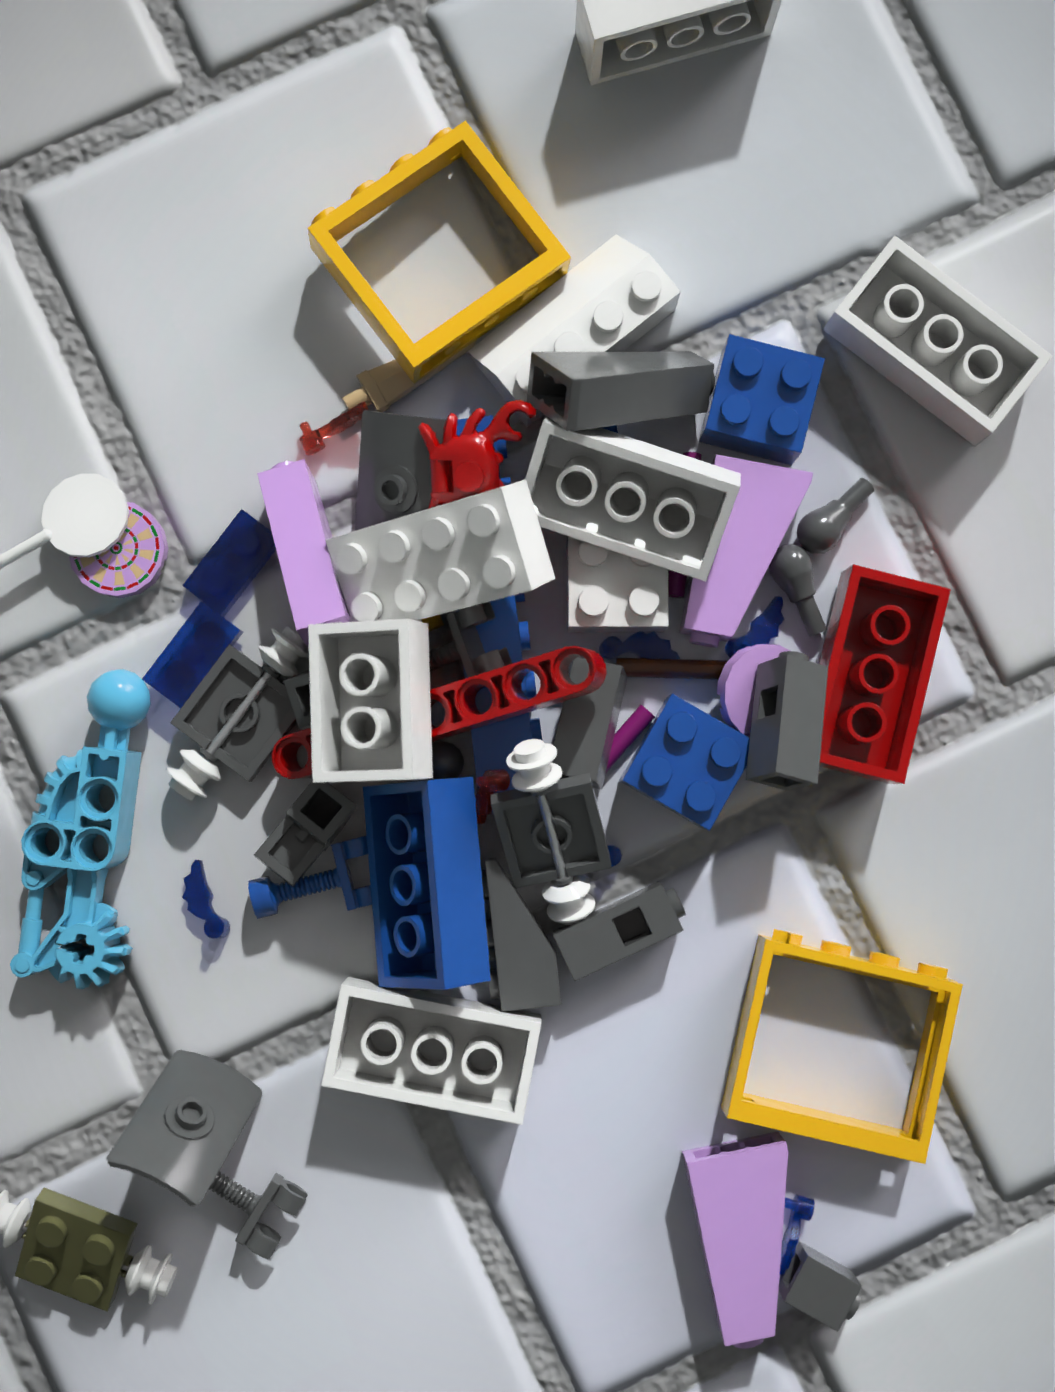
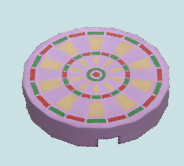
M127 502L129 508L127 527L120 540L109 550L90 558L72 557L69 555L71 568L80 581L102 595L125 598L142 593L156 583L161 575L160 571L164 566V561H167L169 549L164 529L151 513L131 502Z

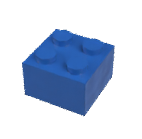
M729 334L721 352L715 376V386L709 399L708 410L705 415L699 442L792 465L802 453L825 358Z
M670 694L666 697L619 781L696 826L710 831L747 766L750 738L678 696Z

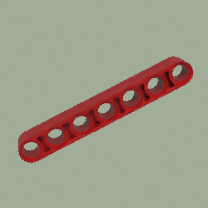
M567 646L431 689V707L439 701L445 709V718L439 727L436 728L431 722L432 742L590 694L598 690L604 683L607 674L606 664L603 658L593 650L579 646ZM583 656L589 664L588 677L584 682L575 684L569 677V666L574 659ZM534 671L540 679V689L535 697L528 699L522 692L521 684L523 678L528 673ZM486 686L492 694V704L489 710L482 714L475 705V697L477 692ZM311 728L286 735L274 745L272 764L282 777L288 779L312 778ZM301 745L308 752V760L304 768L299 766L296 756Z

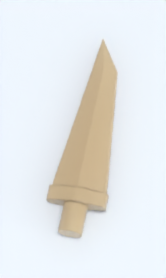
M477 340L416 383L412 382L396 359L369 371L365 370L356 375L362 387L342 397V400L351 415L370 404L374 406L376 411L384 412L390 409L389 407L466 354L467 351L474 347Z

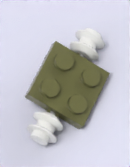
M45 1187L35 1199L32 1210L29 1198H24L18 1205L9 1203L8 1190H3L0 1193V1234L3 1235V1247L8 1248L19 1241L21 1237L24 1239L15 1272L16 1277L107 1312L116 1297L122 1277L125 1278L127 1295L129 1296L138 1288L148 1291L149 1304L154 1302L157 1295L167 1296L178 1267L170 1265L173 1254L169 1253L163 1260H157L152 1258V1246L148 1245L137 1252L135 1257L128 1255L138 1223Z

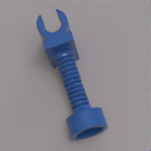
M367 835L332 844L336 868L333 871L328 870V872L315 873L314 876L312 874L309 877L304 876L294 888L286 881L285 883L281 882L280 885L279 883H274L269 876L249 880L250 900L257 919L278 914V906L283 903V900L286 902L288 899L293 900V898L305 897L307 894L312 895V892L317 894V891L321 893L322 890L323 892L326 889L331 890V887L336 889V886L342 888L347 911L372 905L371 885L354 889L347 861L348 859L368 854Z

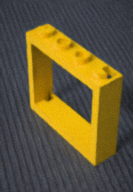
M466 120L453 129L447 127L440 130L433 136L426 148L414 156L406 154L399 158L392 165L389 173L376 182L369 180L362 183L353 191L348 201L336 209L334 207L324 209L317 214L311 226L307 228L312 251L413 383H416L539 296L568 272L571 256ZM462 156L539 257L419 341L413 343L338 245L337 241Z
M774 929L772 937L758 934L721 1109L728 1119L925 1164L963 984L946 978L948 969L919 962L916 971L898 967L900 958L879 952L870 951L869 959L850 956L852 947L840 943L822 940L821 947L816 948L801 944L803 936L788 931ZM773 955L931 991L902 1129L743 1093Z

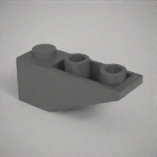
M496 857L487 858L485 860L486 870H481L484 900H490L491 919H486L488 949H495L497 965L496 969H490L491 981H489L491 999H500L502 1012L562 1005L555 948L518 890L514 889L512 881Z

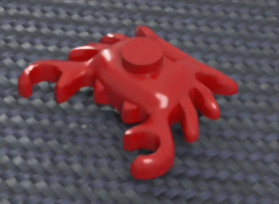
M523 400L509 401L500 408L490 425L484 431L478 432L476 428L484 418L486 410L477 408L467 419L460 435H457L458 418L456 414L450 413L444 425L443 442L440 444L431 427L422 422L418 428L429 453L431 471V499L428 509L505 486L499 479V466L503 463L504 456L495 450L494 443L498 440L521 441L523 438L521 432L513 430L510 426L509 420L511 415L515 412H523L529 418L536 417L537 410L530 403Z

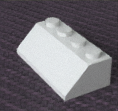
M615 235L467 351V353L507 403L515 400L527 402L531 352H623L676 310L681 291L649 253L622 237ZM536 409V417L529 418L523 412H515L526 427H529L544 415L538 409Z
M546 416L540 428L525 480L528 484L540 527L706 582L740 489L741 474L600 427L566 431Z

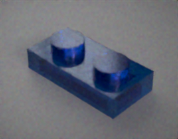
M241 509L182 586L225 617L276 551L272 531Z
M201 601L142 680L179 708H182L228 645L234 646L243 634V631Z

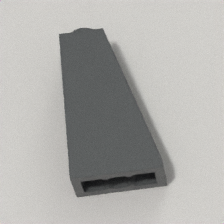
M691 351L531 352L527 402L566 431L706 413L709 397L715 386L714 364Z

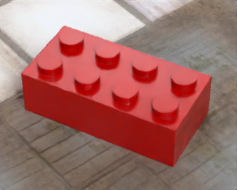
M854 564L841 572L819 664L828 667L820 767L887 784H905L951 591L950 588Z

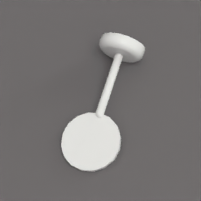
M78 474L64 479L51 490L43 504L41 523L44 530L1 554L0 569L49 541L57 550L72 557L90 558L106 552L120 540L128 524L129 508L124 493L112 480L98 474Z

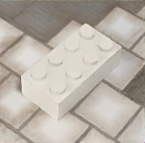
M577 0L575 35L590 85L769 36L772 33L782 0Z
M895 235L837 307L823 328L829 335L974 446H977L995 431L1052 358L1050 353Z
M526 480L325 540L351 622L412 619L417 621L528 592L556 579Z
M348 977L340 987L321 1086L523 1125L542 1024L541 1014L523 1010L502 1012L501 1006L409 988L379 987L378 982Z

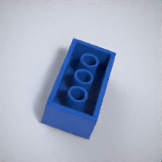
M473 777L363 787L379 987L447 990L491 981Z

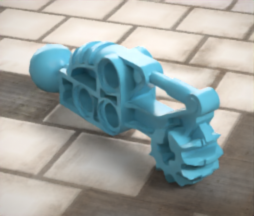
M124 669L110 670L100 675L91 684L87 694L88 711L94 720L101 725L98 747L83 746V749L78 750L76 756H61L56 761V770L54 772H47L44 777L47 785L43 793L36 796L35 802L40 804L39 810L32 813L31 825L24 831L21 840L24 852L21 879L24 887L29 889L25 918H22L18 954L12 958L10 963L12 973L20 978L48 969L60 983L74 977L76 989H85L90 986L91 982L101 987L109 983L110 974L117 975L123 972L125 966L119 957L131 954L133 949L128 944L120 943V937L127 935L130 928L128 926L115 928L113 925L117 920V910L102 903L105 880L109 868L121 864L127 858L130 850L142 752L128 750L130 730L139 725L146 717L151 705L149 689L145 682L134 672ZM106 785L112 789L115 795L114 805L109 811L102 808L99 803L100 791ZM50 829L57 833L60 840L59 848L55 854L51 853L45 845V838ZM97 835L103 836L108 843L109 851L104 860L99 859L93 851V842ZM67 873L68 882L64 913L40 945L43 924L41 911L44 888L51 886ZM86 938V943L94 946V953L90 954V948L72 942Z

